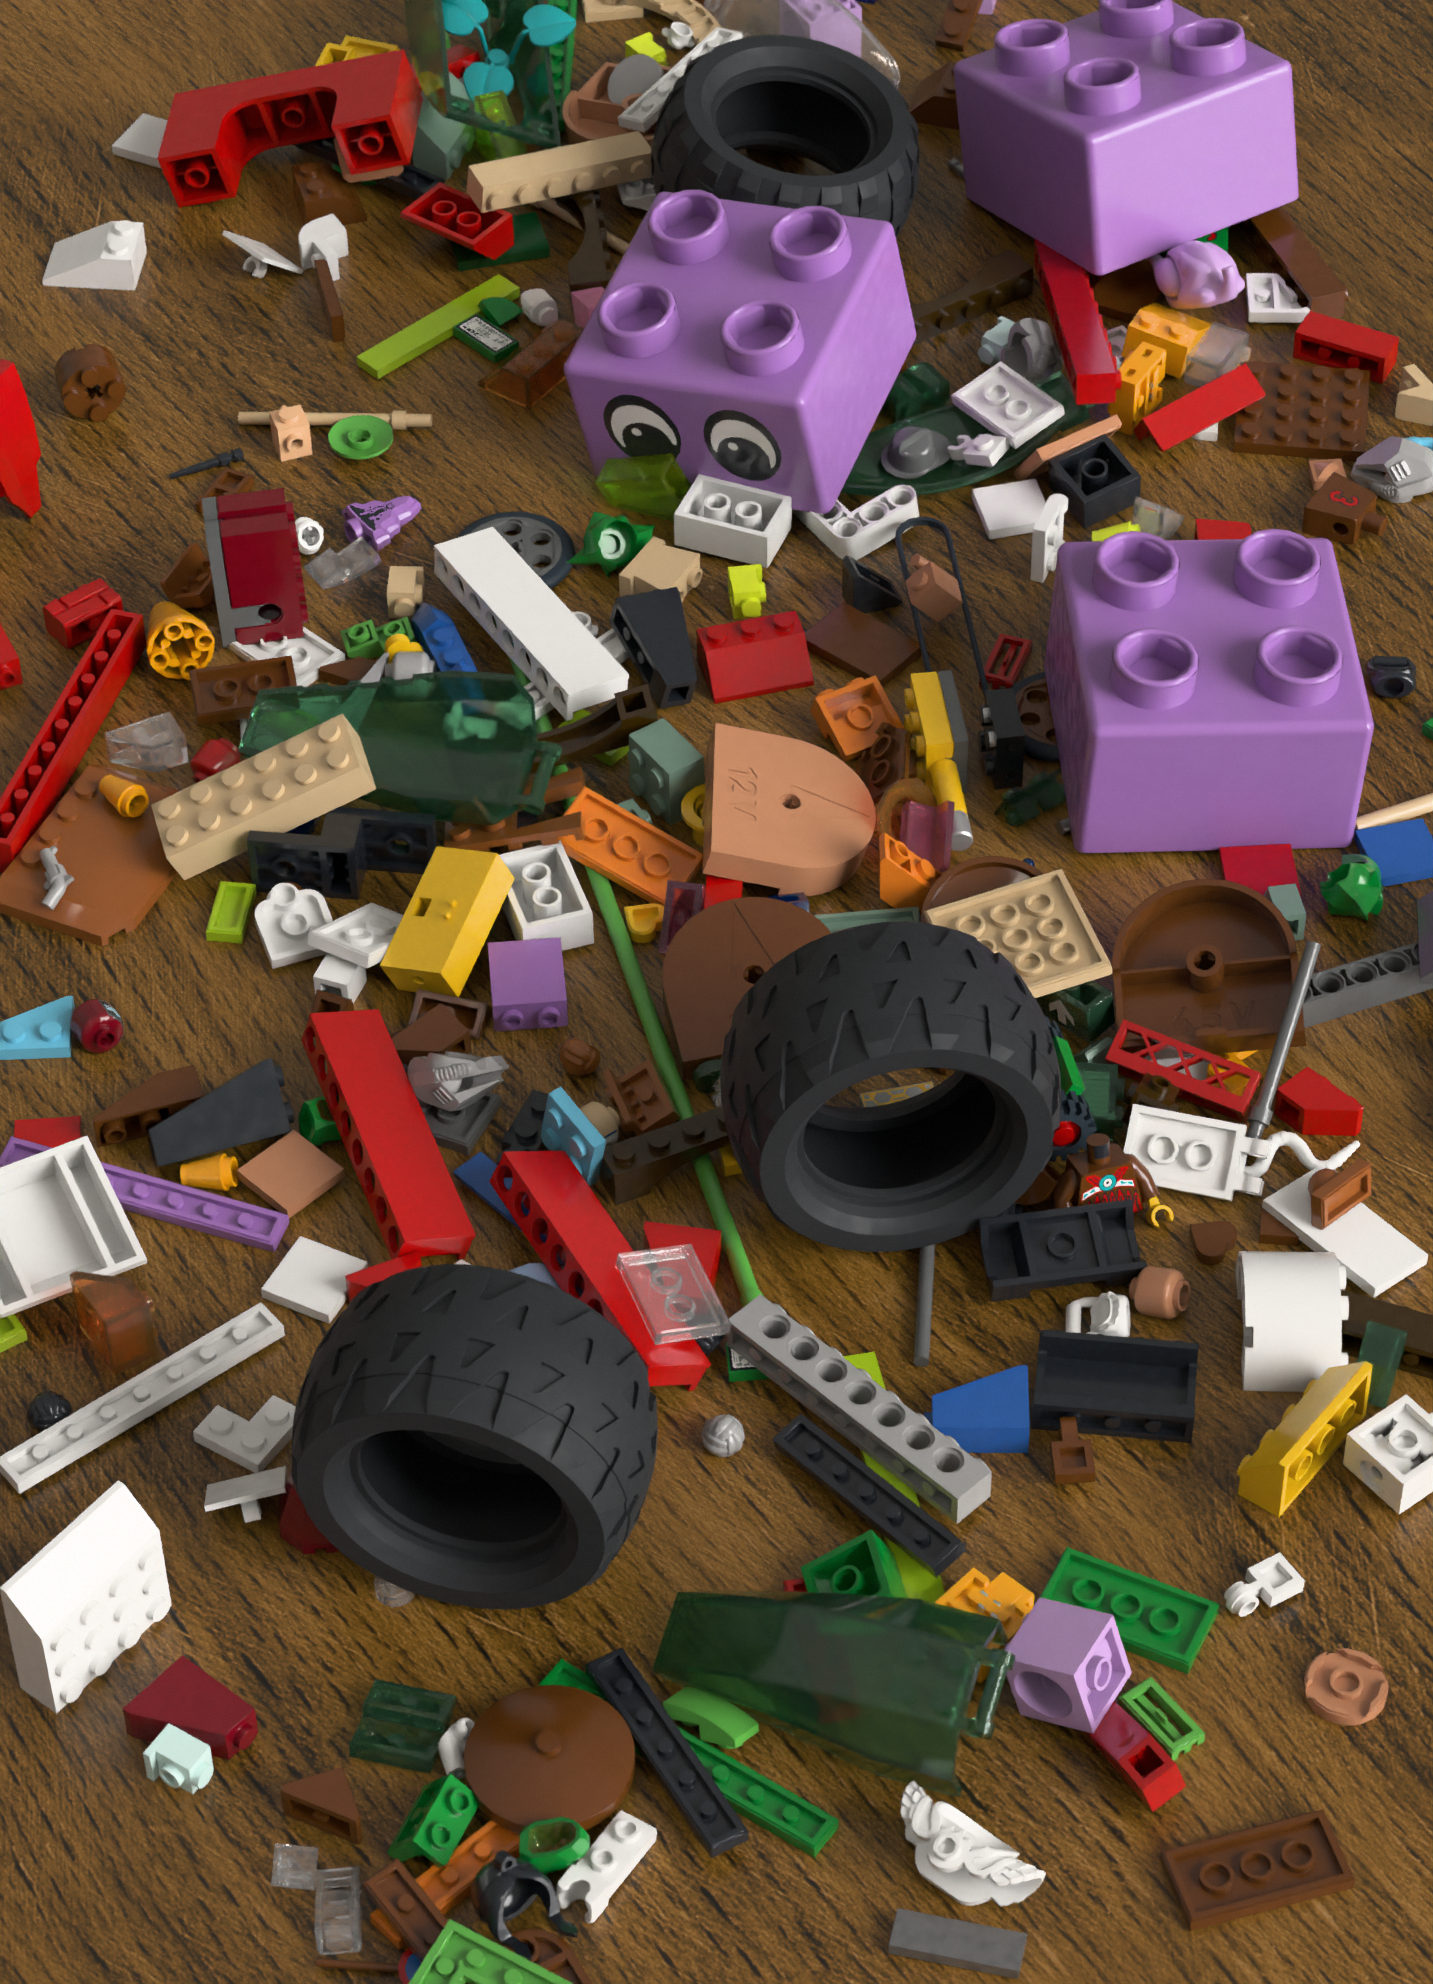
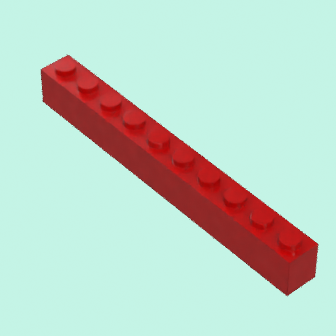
M1034 239V270L1076 405L1116 403V390H1121L1122 387L1121 371L1117 370L1116 356H1112L1111 342H1108L1107 329L1103 328L1102 314H1098V302L1094 301L1093 287H1090L1089 275L1085 274L1084 268Z
M110 609L0 798L1 873L7 869L53 811L145 650L146 635L142 614Z

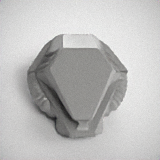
M1024 318L1013 324L1009 331L1008 347L1001 350L1000 361L1046 393L1063 368V360L1055 336L1048 323L1044 321Z
M1390 436L1357 457L1356 463H1354L1351 477L1355 483L1365 488H1370V491L1389 502H1410L1415 495L1433 491V450L1402 437Z
M446 1051L445 1055L430 1052L428 1056L414 1057L410 1061L407 1076L415 1095L421 1101L447 1111H459L479 1101L502 1083L504 1079H502L501 1074L509 1069V1065L500 1055L480 1057Z

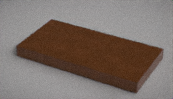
M1323 1809L1160 1852V1862L1190 1931L1352 1889L1355 1884V1878Z

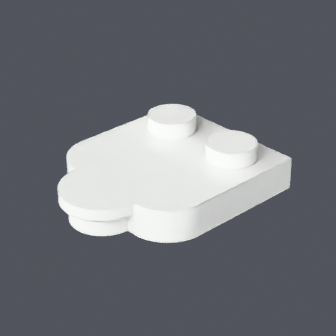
M290 883L275 885L268 893L267 900L259 903L255 909V925L272 969L327 954L325 951L307 945L309 932L333 921L322 894L312 889L298 890Z

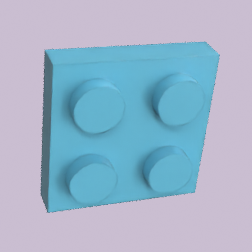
M559 1087L548 1093L541 1138L544 1145L550 1151H565L587 1184L591 1186L598 1182L606 1140L562 1087Z

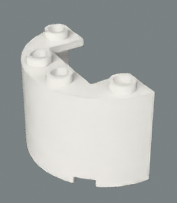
M1239 1251L1235 1273L1237 1299L1241 1300L1243 1345L1241 1370L1243 1391L1304 1392L1308 1383L1312 1379L1318 1380L1328 1368L1347 1365L1348 1354L1347 1352H1341L1342 1320H1348L1349 1316L1348 1296H1341V1290L1346 1289V1267L1340 1266V1261L1337 1260L1335 1252Z

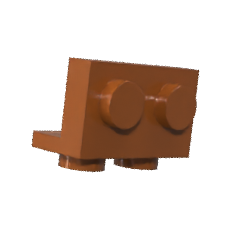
M197 543L190 544L160 581V585L170 602L183 609L192 607L200 609L207 606L213 600L212 597L215 593L209 557L206 558Z
M651 1059L643 1062L619 1079L610 1069L603 1072L608 1084L604 1091L611 1103L619 1108L620 1125L626 1133L633 1131L638 1136L670 1125L681 1118L657 1066Z

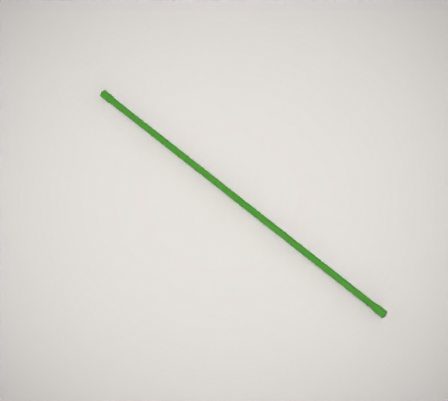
M509 657L521 689L529 684L531 680ZM547 713L533 722L536 734L553 730ZM566 764L549 768L553 777L568 771ZM577 796L561 800L565 812ZM585 866L656 1065L681 1117L677 1122L695 1116L609 880ZM706 1153L693 1159L692 1164L716 1230H721V1243L741 1296L742 1307H745L760 1294L763 1296V1293L759 1290L710 1155Z

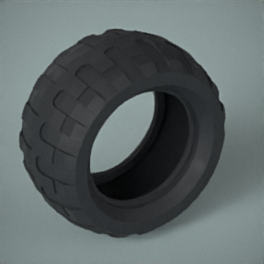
M760 35L741 38L719 45L709 53L692 60L686 66L683 76L677 79L672 92L670 91L659 112L651 148V167L655 194L658 195L660 192L676 193L683 190H703L712 193L718 199L793 209L804 206H824L834 209L840 215L887 221L893 226L897 238L907 221L918 186V126L915 118L908 111L907 101L891 82L875 67L846 50L822 41L797 36ZM769 149L787 152L814 161L835 174L813 176L783 172L756 163L735 150Z

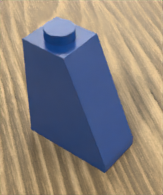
M1019 1365L932 1395V1412H924V1416L942 1434L954 1438L967 1453H1028L1030 1431L1028 1365Z

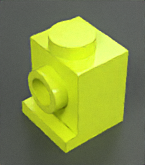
M648 32L625 42V58L632 55L645 54L657 61L659 65L668 66L665 50L653 41L652 33Z
M761 564L728 567V595L734 619L761 616L760 602H766V589L764 582H762Z

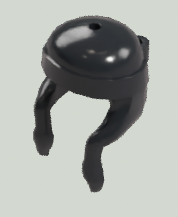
M502 1850L476 1874L471 1886V1900L475 1913L488 1925L491 1934L502 1944L511 1948L514 1953L531 1961L529 1947L513 1937L504 1922L524 1912L533 1903L537 1895L544 1904L549 1920L558 1929V1932L567 1937L577 1938L578 1936L577 1927L573 1923L566 1921L560 1914L559 1899L549 1878L541 1873L533 1864L524 1859L514 1858L508 1852Z

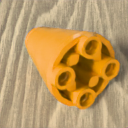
M159 602L153 607L149 617L146 641L148 660L155 671L166 678L190 681L189 670L205 668L212 659L215 648L214 637L203 621L172 602Z

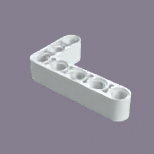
M908 485L892 487L852 512L838 500H836L831 511L825 514L792 509V513L839 558L843 559L846 555H849L855 560L864 557L896 537V530L901 523L911 518L920 517L916 491Z

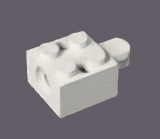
M1407 1394L1347 1433L1343 1464L1398 1514H1401L1433 1492V1412L1428 1414Z

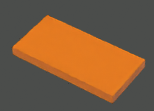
M584 786L563 816L581 811L585 822V839L576 841L575 835L558 837L566 854L644 900L664 906L667 913H669L703 866V854Z

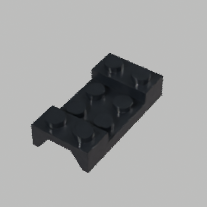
M1132 1199L979 1219L977 1237L991 1302L1030 1297V1292L1033 1289L1105 1280L1106 1287L1130 1284L1132 1279L1138 1277L1141 1270L1147 1267L1146 1260L1140 1257L1135 1236Z

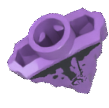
M402 496L387 502L374 500L365 504L353 503L347 505L342 510L346 520L343 525L346 537L353 546L364 544L375 553L391 543V538L400 532L401 526L407 524L421 510V504L415 498H411V496Z

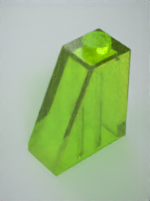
M499 90L474 96L477 148L485 161L489 162L528 154L504 91Z
M672 453L607 459L595 481L610 506L674 522L675 511L692 486Z

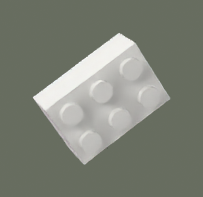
M698 474L674 513V543L677 546L752 565L761 564L762 567L768 568L792 528V497Z
M559 840L558 844L538 845L499 855L515 878L502 904V909L516 941L561 937L562 951L594 943L593 912L561 840Z

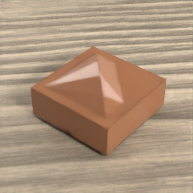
M1341 459L1310 460L1308 463V472L1313 491L1319 490L1333 472L1346 477Z

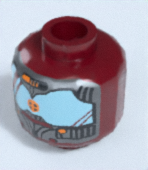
M91 999L80 1004L70 1019V1028L82 1047L91 1053L100 1054L108 1052L117 1046L124 1035V1023L120 1015L110 1003L102 999Z

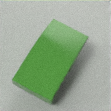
M407 616L375 628L372 619L340 631L349 658L381 657L385 653L384 646L386 640L395 634H404L409 638L410 642L417 643Z
M686 1686L663 1702V1707L671 1719L682 1721V1724L686 1726L699 1725L700 1740L716 1743L723 1749L738 1748L743 1745L744 1741L759 1732V1723L747 1713L725 1699L700 1689Z

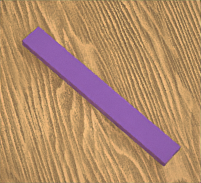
M11 1136L0 1156V1167L52 1148ZM100 1162L123 1210L274 1253L290 1223L288 1215Z

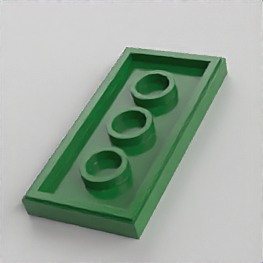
M1069 1547L1065 1548L1040 1595L1041 1598L1112 1614L1124 1650L1186 1674L1189 1673L1219 1613L1220 1606L1219 1603Z

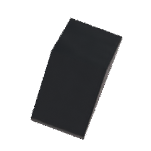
M849 555L842 559V596L846 604L867 614L897 607L903 602L890 579Z

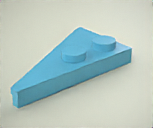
M73 996L60 998L1 1021L0 1060L71 1057L73 1032L70 1028V1019L75 1007Z

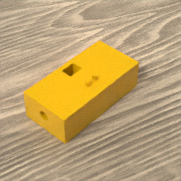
M436 847L380 963V967L398 990L417 992L418 989L459 998L515 879L498 853Z

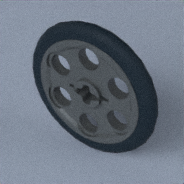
M510 511L482 517L469 524L456 537L459 538L494 527L550 589L566 578L573 564L567 563V561L576 554L574 543L562 526L545 516L529 512ZM512 530L520 532L519 534L514 536H508L504 534L505 532ZM539 540H545L549 542L548 544L543 546L533 544L534 542ZM539 562H545L549 564L548 566L543 568L533 566L534 564Z

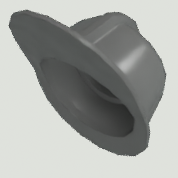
M906 426L899 429L893 435L891 442L883 449L881 454L882 466L887 473L896 478L905 480L916 479L947 462L951 457L948 447L952 445L939 432L917 426Z

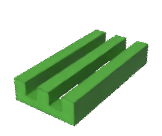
M1149 1677L1118 1697V1705L1152 1735L1173 1761L1178 1759V1753L1183 1752L1186 1754L1189 1752L1192 1744L1195 1743L1198 1746L1204 1742L1205 1732L1152 1677ZM1147 1692L1187 1735L1182 1736L1168 1721V1717L1159 1708H1156L1143 1694Z

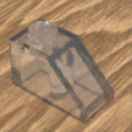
M170 711L105 733L108 758L111 763L158 773L189 762L185 735Z

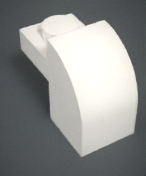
M334 214L312 220L302 227L299 232L301 266L304 270L311 267L315 269L314 260L325 259L328 263L332 279L335 281L340 279L338 258L347 256L349 253L347 230Z

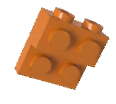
M876 675L867 679L862 677L856 678L845 687L835 691L833 689H826L820 692L815 697L810 709L824 738H831L843 762L861 756L863 751L869 753L874 742L879 737L876 731L881 723L886 722L893 727L905 730Z

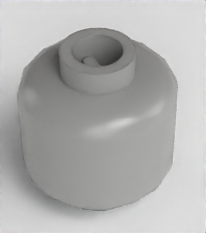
M399 651L395 653L392 663H386V684H392L394 693L400 696H425L430 688H435V660H430L425 652Z

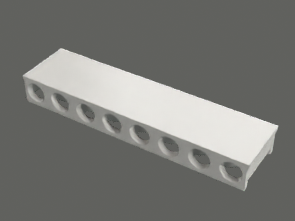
M494 527L434 545V574L531 682L535 684L540 692L548 698L549 702L566 721L573 719V712L615 698L614 693L627 690L629 674ZM459 578L463 584L464 592L461 589ZM492 615H493L494 618H495V621H496V624H497V628L495 627V625H494V623H493ZM526 652L530 658L531 666L527 661ZM560 690L562 691V693H563V695H564L565 704H564V702H563V700H562V698H561Z

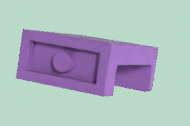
M561 937L488 943L494 1030L507 1031L567 1026V998Z

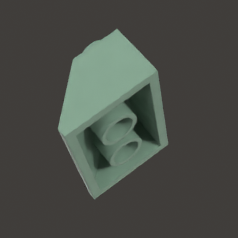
M445 72L422 105L413 145L414 166L446 180L449 179L455 169L459 168L462 158L466 152L471 150L474 140L483 133L485 118L482 117V114L471 102L465 87L450 72Z

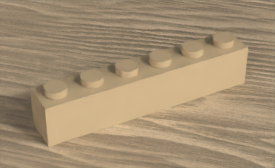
M635 131L468 166L467 192L480 212L484 213L651 178V147L641 133Z

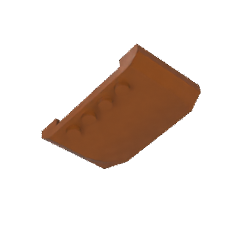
M99 764L88 765L0 876V913L102 947L109 943L108 937L119 931L127 934L136 929L178 874L176 869L166 859L151 805L181 790ZM111 774L141 785L149 798V803L144 813L134 818L122 816L99 791V783L102 778ZM54 845L58 849L55 854L58 863L63 865L67 874L74 877L75 880L67 886L64 895L52 911L41 904L48 890L44 888V884L47 881L44 876L46 869L39 853L42 849L50 848Z

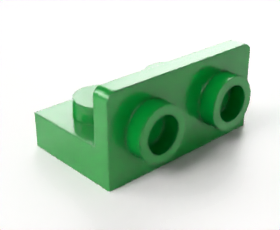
M451 1773L424 1785L390 1845L387 1854L394 1860L398 1858L401 1862L414 1856L421 1857L424 1855L438 1867L447 1865L479 1806L473 1791Z

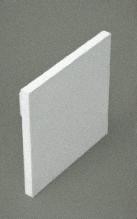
M225 230L222 235L252 254L244 262L243 269L253 272L252 275L255 277L263 278L265 276L267 263L299 274L303 272L297 265L264 243Z
M286 1466L207 1485L204 1503L205 1511L241 1503L245 1523L260 1520L262 1511L258 1499L286 1492Z

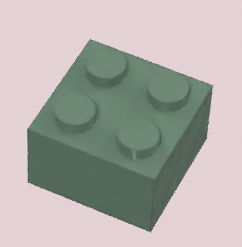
M662 718L629 734L627 757L630 762V777L628 782L633 793L637 796L640 795L650 805L651 810L656 815H660L671 826L683 820L681 802L685 794L695 786L705 783L704 756L670 723Z

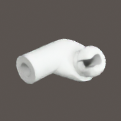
M460 1718L451 1725L438 1743V1751L446 1774L451 1773L458 1780L465 1777L463 1755L467 1738L475 1724L469 1718Z

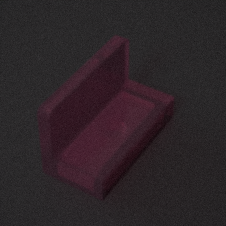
M947 800L936 807H931L909 801L902 808L900 841L918 857L928 860L941 873L950 867L954 802Z

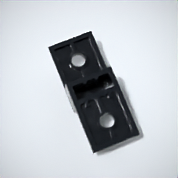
M338 807L327 812L321 836L249 830L247 847L252 884H256V892L269 893L277 884L294 882L300 885L303 890L312 889L318 891L323 897L359 900L366 870L424 874L437 847L435 814ZM395 840H402L407 845H399ZM281 861L289 862L293 866H284Z

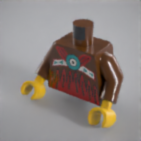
M1102 1133L1092 1134L1087 1137V1151L1070 1155L1066 1159L1065 1172L1061 1174L1057 1186L1052 1193L1054 1209L1132 1199L1133 1213L1144 1210L1143 1203L1147 1202L1149 1209L1147 1210L1146 1218L1155 1227H1159L1158 1222L1155 1220V1214L1160 1209L1164 1211L1165 1217L1169 1222H1172L1174 1218L1171 1208L1159 1203L1157 1197L1160 1196V1193L1149 1170L1135 1155L1125 1154L1118 1144H1110L1109 1137Z

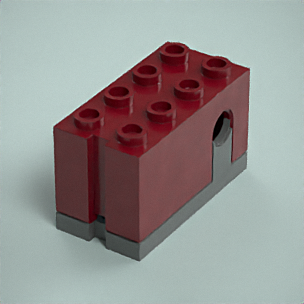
M284 488L217 496V499L215 497L202 498L206 541L223 648L230 647L229 644L236 641L242 645L260 643V639H263L264 642L283 640L284 636H287V639L304 637L302 624L309 623L307 604L303 603L306 602L293 503L292 501H285Z

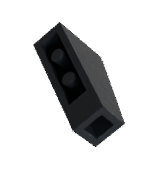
M678 588L657 589L650 592L617 597L609 622L644 683L648 684L651 695L659 709L690 703L696 686L697 675Z
M272 1058L260 1061L147 1129L146 1135L155 1167L291 1132L289 1124L294 1123V1115L290 1102H283L280 1087L285 1086L280 1065H273Z

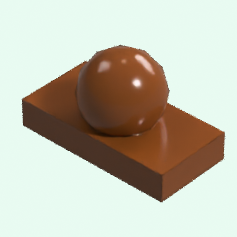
M1360 1158L1341 1173L1324 1168L1316 1171L1311 1176L1308 1183V1192L1311 1198L1312 1226L1320 1230L1325 1229L1371 1195V1163Z

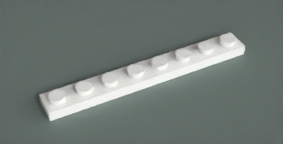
M260 1302L0 1456L1 1474L19 1494L282 1338L285 1336L284 1325Z

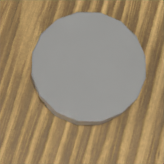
M645 54L632 55L625 58L614 68L609 77L607 89L610 100L613 103L622 104L623 99L629 95L644 94L664 76V70L657 61Z

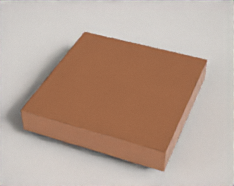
M292 1130L237 1169L238 1180L272 1207L291 1218L345 1178V1170L298 1132Z

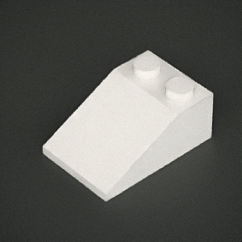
M127 220L110 221L55 242L42 280L43 286L135 291L147 253L143 222H130Z

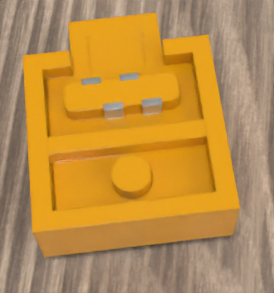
M1142 342L1135 351H1131L1126 356L1122 366L1118 369L1121 371L1122 387L1121 390H1116V403H1108L1107 413L1110 414V417L1117 414L1122 423L1117 431L1132 436L1134 428L1142 418L1150 415L1162 401L1163 388L1159 387L1158 384L1165 377L1167 353L1165 349Z
M972 1568L918 1617V1637L976 1681L982 1683L1002 1664L1000 1657L1004 1647L1011 1642L1021 1627L1025 1615L1030 1613L1034 1607V1594L1004 1572L989 1583L988 1577L976 1568Z

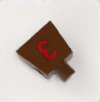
M1333 472L1305 505L1302 532L1352 545L1357 542L1365 531L1381 536L1387 527L1388 518L1375 513L1377 496L1374 492Z

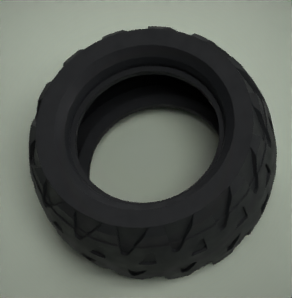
M902 921L865 924L825 935L791 952L762 975L754 986L745 993L735 1008L731 1029L725 1035L721 1059V1104L728 1138L735 1159L758 1200L768 1207L778 1222L788 1229L822 1244L846 1250L889 1252L925 1247L960 1236L977 1228L979 1219L996 1217L1010 1207L1026 1192L1038 1174L1043 1171L1053 1153L1054 1130L1060 1127L1061 1082L1059 1063L1045 1016L1035 997L1031 994L1024 980L1016 972L1012 964L1000 952L993 953L988 947L977 941L976 937L970 934L928 923ZM922 1067L956 1070L937 1086L916 1096L894 1103L861 1108L836 1107L824 1104L845 1088L880 1074Z
M467 1264L422 1266L399 1272L365 1287L354 1296L347 1308L341 1312L321 1340L311 1359L296 1402L291 1442V1477L298 1497L319 1531L340 1552L372 1574L410 1592L455 1605L486 1609L536 1607L566 1598L580 1590L583 1586L594 1583L604 1574L610 1562L615 1558L623 1543L629 1537L640 1516L654 1471L658 1434L657 1398L649 1390L648 1370L630 1342L604 1316L572 1295L534 1278L497 1268Z

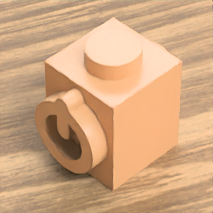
M283 405L279 410L270 411L272 442L281 462L312 455L310 425L301 405L292 407Z

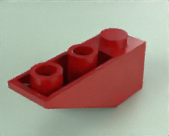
M1115 1701L1093 1734L1083 1731L1152 1812L1186 1787L1182 1775L1172 1758L1152 1735Z

